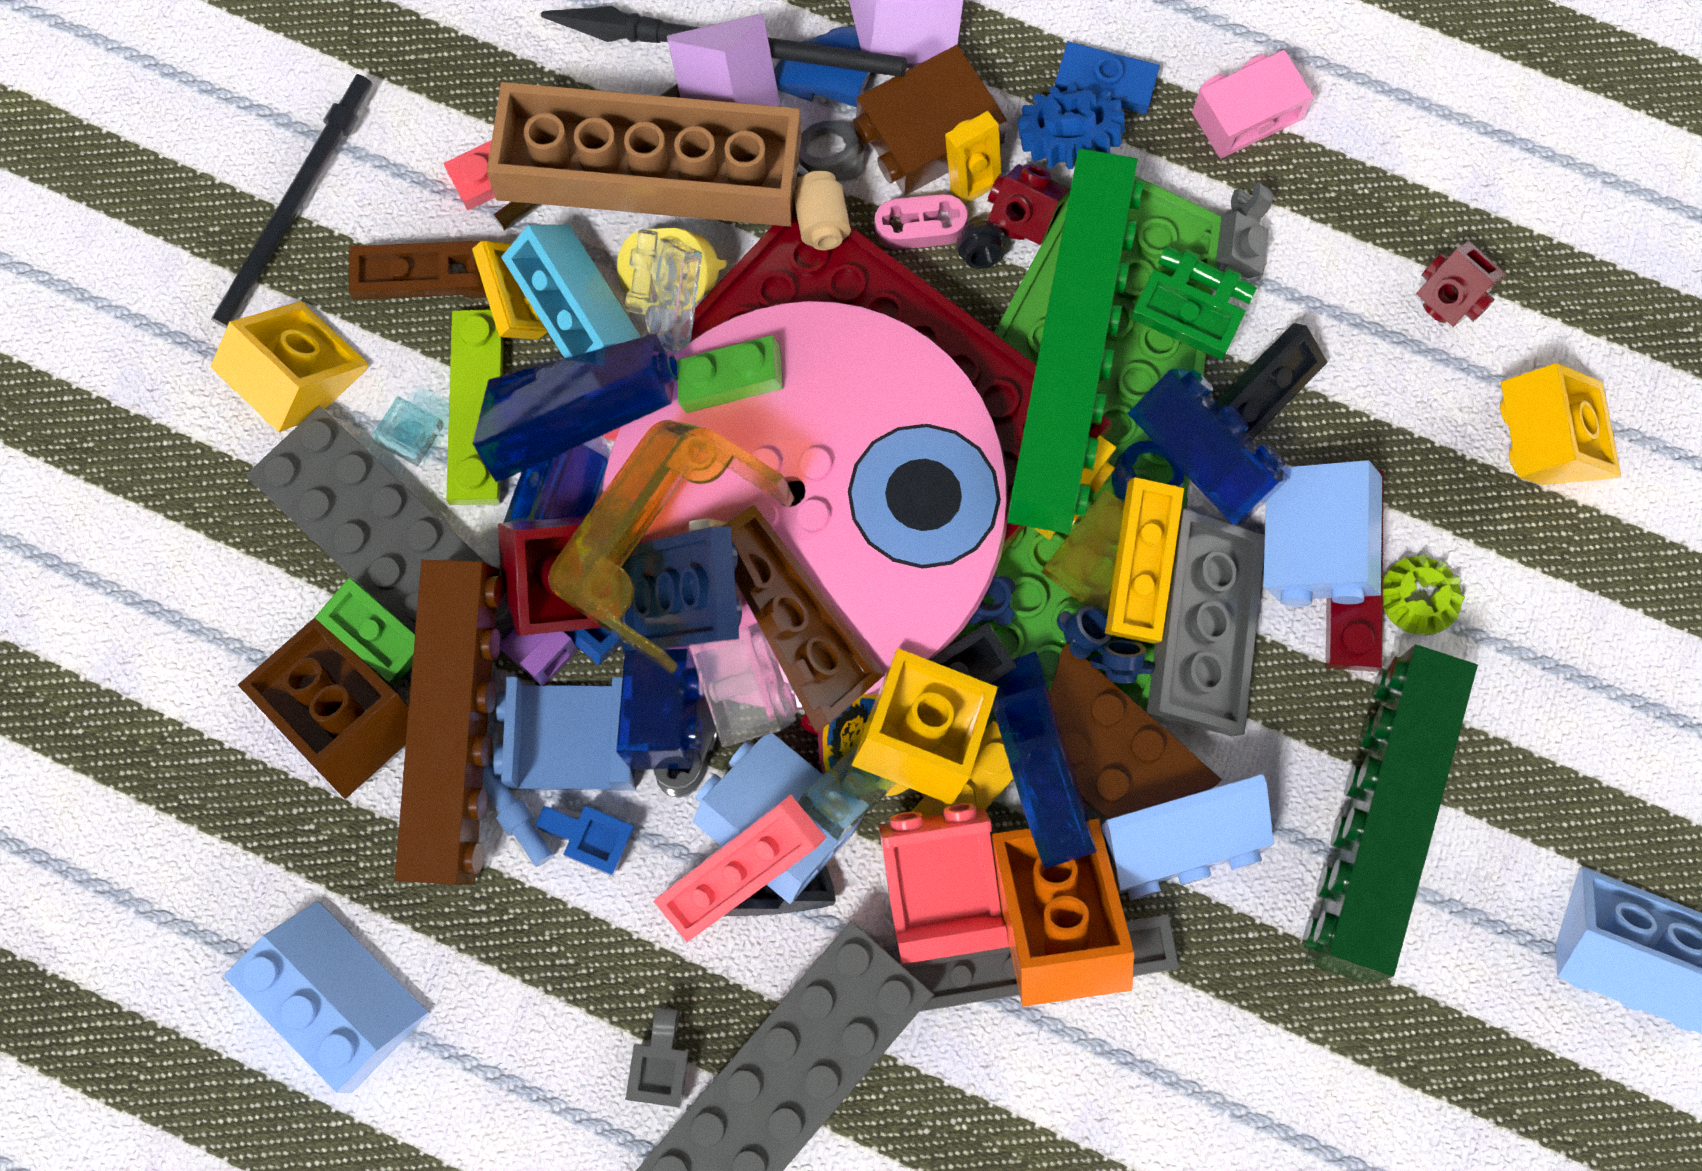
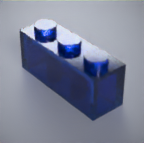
M1185 368L1170 369L1127 414L1234 526L1249 519L1290 479L1282 470L1285 462L1272 447L1266 443H1262L1259 446L1246 433L1249 425L1235 409L1230 406H1226L1223 409L1210 395L1213 387L1199 372L1194 369L1187 371Z

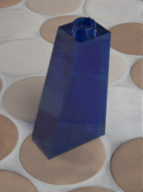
M655 333L489 379L472 444L495 482L507 479L671 405L674 382L677 381V361L671 351L665 352Z

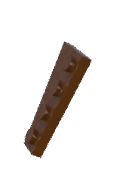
M753 505L722 526H731V539L737 550L738 559L734 571L735 581L815 732H818L884 677L885 674L760 511Z

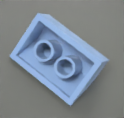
M1263 774L1108 819L1101 826L1118 894L1128 892L1130 901L1161 892L1159 882L1175 877L1179 878L1181 886L1212 876L1209 867L1229 862L1231 870L1259 863L1262 861L1260 852L1274 845L1267 783Z
M1581 867L1577 874L1556 942L1557 977L1566 980L1578 989L1594 991L1619 1001L1629 1009L1645 1011L1672 1022L1680 1029L1696 1031L1702 1034V913Z
M319 901L263 935L223 975L336 1093L352 1094L430 1014Z

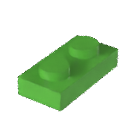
M770 335L678 359V404L686 413L783 389L780 345L774 336Z
M348 578L315 618L385 680L396 686L412 667L415 632L361 585Z

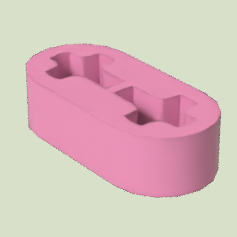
M941 194L892 199L879 206L875 213L874 232L877 240L889 249L900 250L949 245L957 242L960 231L965 227L967 210L964 203L952 195ZM940 212H948L949 218L952 219L951 227L942 228V223L938 220ZM890 217H900V221L903 224L902 232H893L892 226L889 225Z

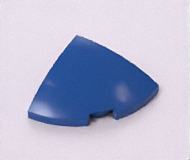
M855 26L831 29L828 33L819 35L809 41H802L803 43L861 51ZM782 59L774 68L778 91L812 102L814 95L817 94L856 107V97L863 93L869 76L874 75V73Z

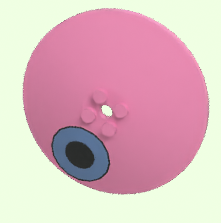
M808 301L786 303L751 311L708 330L682 348L652 377L630 408L612 447L604 477L601 516L617 521L619 549L690 532L689 521L710 518L728 523L755 505L886 675L897 648L929 660L948 647L978 609L994 577L1005 541L1009 512L1008 474L1003 448L995 424L981 396L961 368L933 341L909 325L863 307L835 302ZM773 335L780 345L783 389L686 413L678 404V359ZM791 481L803 482L806 490L803 500L796 506H783L780 502L782 488ZM742 592V619L739 626L738 640L656 650L666 661L686 676L719 694L744 703L767 708L803 710ZM884 677L867 690L865 694H878Z

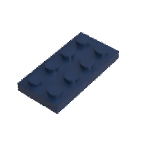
M731 526L708 527L618 549L623 653L646 652L739 639L742 608L740 601L736 597L734 571L737 566L738 557L735 544L731 539Z

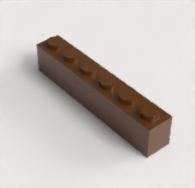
M421 559L394 881L471 885L475 884L476 874L480 873L483 865L484 850L482 843L478 842L480 820L485 818L488 807L487 791L483 788L484 767L488 766L492 755V741L490 736L487 735L488 713L493 712L496 703V687L494 682L491 681L492 662L497 659L500 651V634L495 628L497 608L501 607L504 600V581L499 576V568L482 561Z

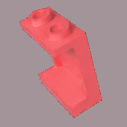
M961 803L944 808V814L922 817L920 812H904L890 817V823L878 824L896 946L901 964L1009 947L1006 925L1001 916L990 838V832L992 831L991 820L985 808L976 809L974 804Z

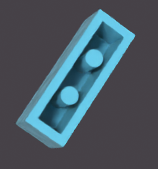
M528 225L502 255L501 258L575 376L616 373L644 343V340L570 225Z

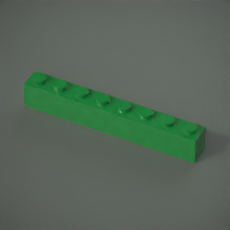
M1078 148L1007 523L1070 534L1074 515L1085 517L1090 485L1081 484L1080 481L1083 469L1093 470L1098 446V439L1088 436L1091 423L1101 425L1106 393L1096 391L1099 378L1109 380L1114 349L1105 348L1104 346L1106 335H1117L1122 306L1112 304L1114 292L1124 293L1129 263L1121 262L1120 256L1122 250L1131 251L1137 221L1127 220L1129 209H1139L1144 180L1135 179L1138 158Z

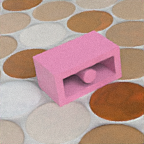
M1282 50L1269 57L1265 54L1258 55L1249 60L1241 70L1227 77L1224 74H1219L1207 80L1199 89L1192 114L1217 155L1222 159L1303 120L1314 96L1286 51Z

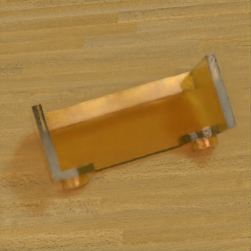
M663 420L648 429L551 566L549 581L552 590L565 603L673 674L678 667L673 659L662 648L620 621L634 598L633 582L630 576L621 568L683 479L695 484H707L717 480L728 468L787 507L791 505L794 497L782 474L715 431L676 420Z

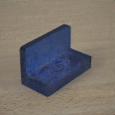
M564 433L534 435L503 523L590 516L608 464L607 457Z

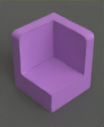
M514 627L500 642L501 651L540 686H546L578 652L572 639L563 631L519 636Z

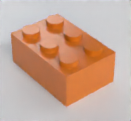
M1099 819L992 834V852L999 902L1007 929L1008 943L1022 1007L1132 991L1134 950Z

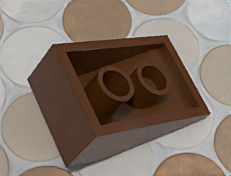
M315 617L238 684L241 690L344 799L348 798L406 745L409 707L355 652Z

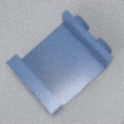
M506 677V692H499L496 702L497 722L504 723L503 744H496L494 749L495 775H502L501 782L509 790L635 791L639 688L634 678L612 677V686L523 685L518 677Z

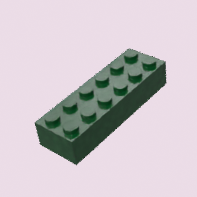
M1415 644L1401 657L1395 656L1387 669H1380L1372 691V697L1379 699L1374 718L1369 716L1366 718L1358 741V746L1365 748L1360 767L1353 766L1345 786L1344 795L1351 797L1346 817L1342 815L1338 817L1331 836L1330 845L1337 847L1332 867L1327 865L1324 867L1317 885L1316 896L1323 898L1318 918L1311 917L1304 931L1302 947L1309 949L1305 964L1364 984L1394 977L1478 664Z

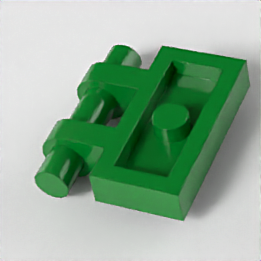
M1166 245L1158 264L1175 271L1173 277H1170L1155 269L1153 270L1130 319L1223 360L1246 310L1232 305L1228 301L1230 297H1233L1249 305L1258 286L1240 279L1242 273L1231 268H1227L1225 272L1198 260L1200 254L1188 249L1183 253ZM1189 278L1215 289V295L1212 296L1188 285Z

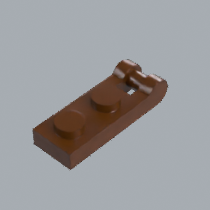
M480 241L349 246V294L353 300L463 295L469 298L487 297L472 248ZM452 264H465L466 273L452 274Z

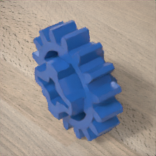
M1070 83L1067 91L1062 92L1055 86L1050 87V94L1047 97L1035 94L1033 96L1034 105H1023V117L1018 118L1019 138L1023 152L1031 151L1032 161L1034 162L1047 158L1049 168L1055 167L1059 162H1066L1067 168L1073 169L1076 163L1078 148L1110 154V146L1120 147L1122 144L1121 135L1125 134V120L1121 101L1119 99L1111 100V91L1109 90L1095 94V86L1089 84L1084 90H1077L1075 83Z

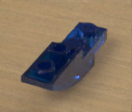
M1035 651L1012 659L1017 667L991 683V685L998 687L992 705L1023 810L1042 865L1046 869L1095 853L1097 848L1073 763L1064 744L1043 665Z

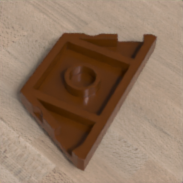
M1067 643L1062 648L1032 755L1102 819L1106 821L1207 791L1217 786L1222 779L1097 668L1092 667L1087 659L1081 660L1073 656L1069 649L1070 644Z

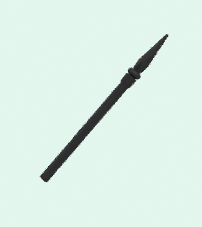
M613 6L541 12L542 18L605 42L627 39L630 42L668 43V35L701 28L663 22V20L646 16L641 17L638 13L628 15ZM768 37L771 58L904 77L906 72V57Z

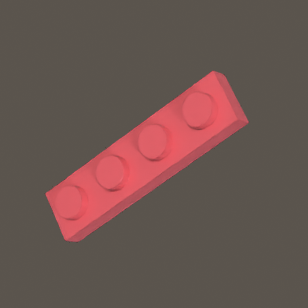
M790 794L672 884L653 902L684 940L688 942L815 850L827 837Z

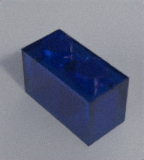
M688 649L625 651L616 752L630 770L693 768L694 750H700L703 741L702 722L697 717L698 699H704L706 676L703 667L697 665Z

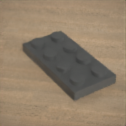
M1184 508L1181 509L1163 636L1161 642L1155 643L1153 658L1155 670L1151 674L1147 707L1148 714L1228 736L1245 735L1263 571L1265 535Z

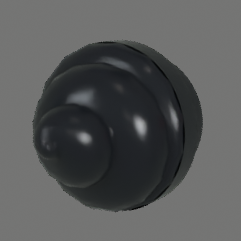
M979 216L971 218L960 231L957 238L959 256L972 268L983 269L997 264L1005 254L1006 237L1003 229Z

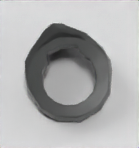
M822 121L813 124L801 133L799 164L809 173L814 171L831 172L835 175L836 181L857 178L861 175L864 167L863 142L858 132L846 123ZM824 133L837 134L843 138L846 144L844 150L838 156H828L825 158L812 157L807 153V146L814 137Z

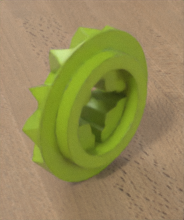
M1426 554L1402 558L1383 577V610L1398 628L1414 635H1434L1447 629L1460 616L1461 606L1466 596L1462 595L1460 576L1452 573L1446 565V560L1437 561L1428 558ZM1415 581H1419L1423 588L1438 586L1439 589L1435 592L1436 594L1430 598L1432 607L1428 606L1424 600L1416 602L1412 600L1406 603L1405 600L1417 589Z

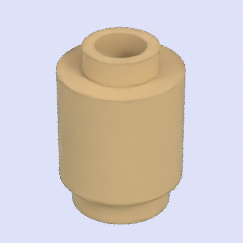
M814 171L807 173L797 180V189L793 195L801 239L805 244L813 246L818 250L836 248L851 231L842 185L836 181L835 175L831 172Z

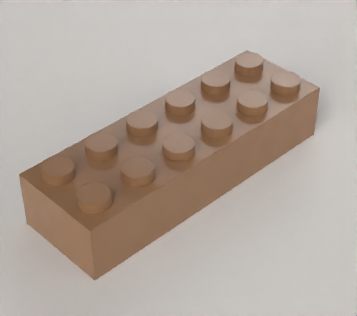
M501 82L487 175L495 198L499 201L791 227L794 206L793 195L796 189L801 145L800 108Z

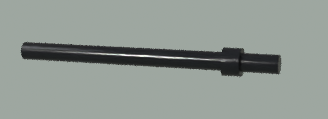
M356 74L340 102L331 105L323 119V122L326 124L211 317V320L227 329L229 322L236 318L343 135H350L359 119L356 113L373 86V83L368 78Z

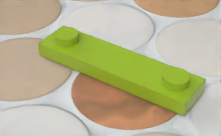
M491 310L452 311L446 501L449 505L500 504L504 337H499Z

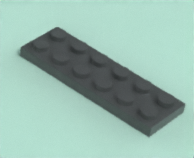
M320 405L246 474L254 485L354 581L414 632L416 628L421 559L482 561L486 563ZM505 589L503 603L501 607L497 608L495 628L499 631L500 642L515 627Z
M850 921L636 1171H784L931 999L934 993L855 922Z

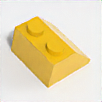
M299 301L230 321L210 367L248 402L266 422L271 424L278 432L298 426L319 405L325 410L366 371L369 363L308 306Z
M1554 363L1500 382L1503 399L1500 401V411L1504 422L1509 426L1512 446L1509 448V460L1512 468L1518 474V478L1540 485L1613 479L1621 476L1602 381L1559 363Z
M897 648L866 721L851 766L952 805L970 779L998 687Z

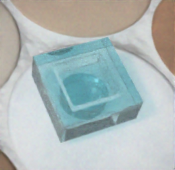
M397 396L371 438L376 445L418 467L444 427V423L441 418Z

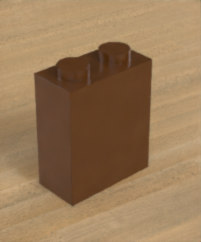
M957 44L907 70L904 77L895 76L857 96L856 118L853 119V124L862 142L865 145L871 143L878 153L877 162L885 179L890 184L896 182L904 196L949 173L945 134L952 131L959 123L965 120H972L988 111L999 124L1000 145H1002L1005 140L1007 119Z

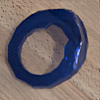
M1155 440L1139 441L1130 445L1117 458L1114 465L1115 469L1111 474L1114 497L1125 503L1128 481L1134 477L1139 478L1132 466H1134L1139 456L1146 453L1158 454L1170 463L1173 470V478L1171 481L1163 484L1182 487L1186 470L1180 455L1168 445Z

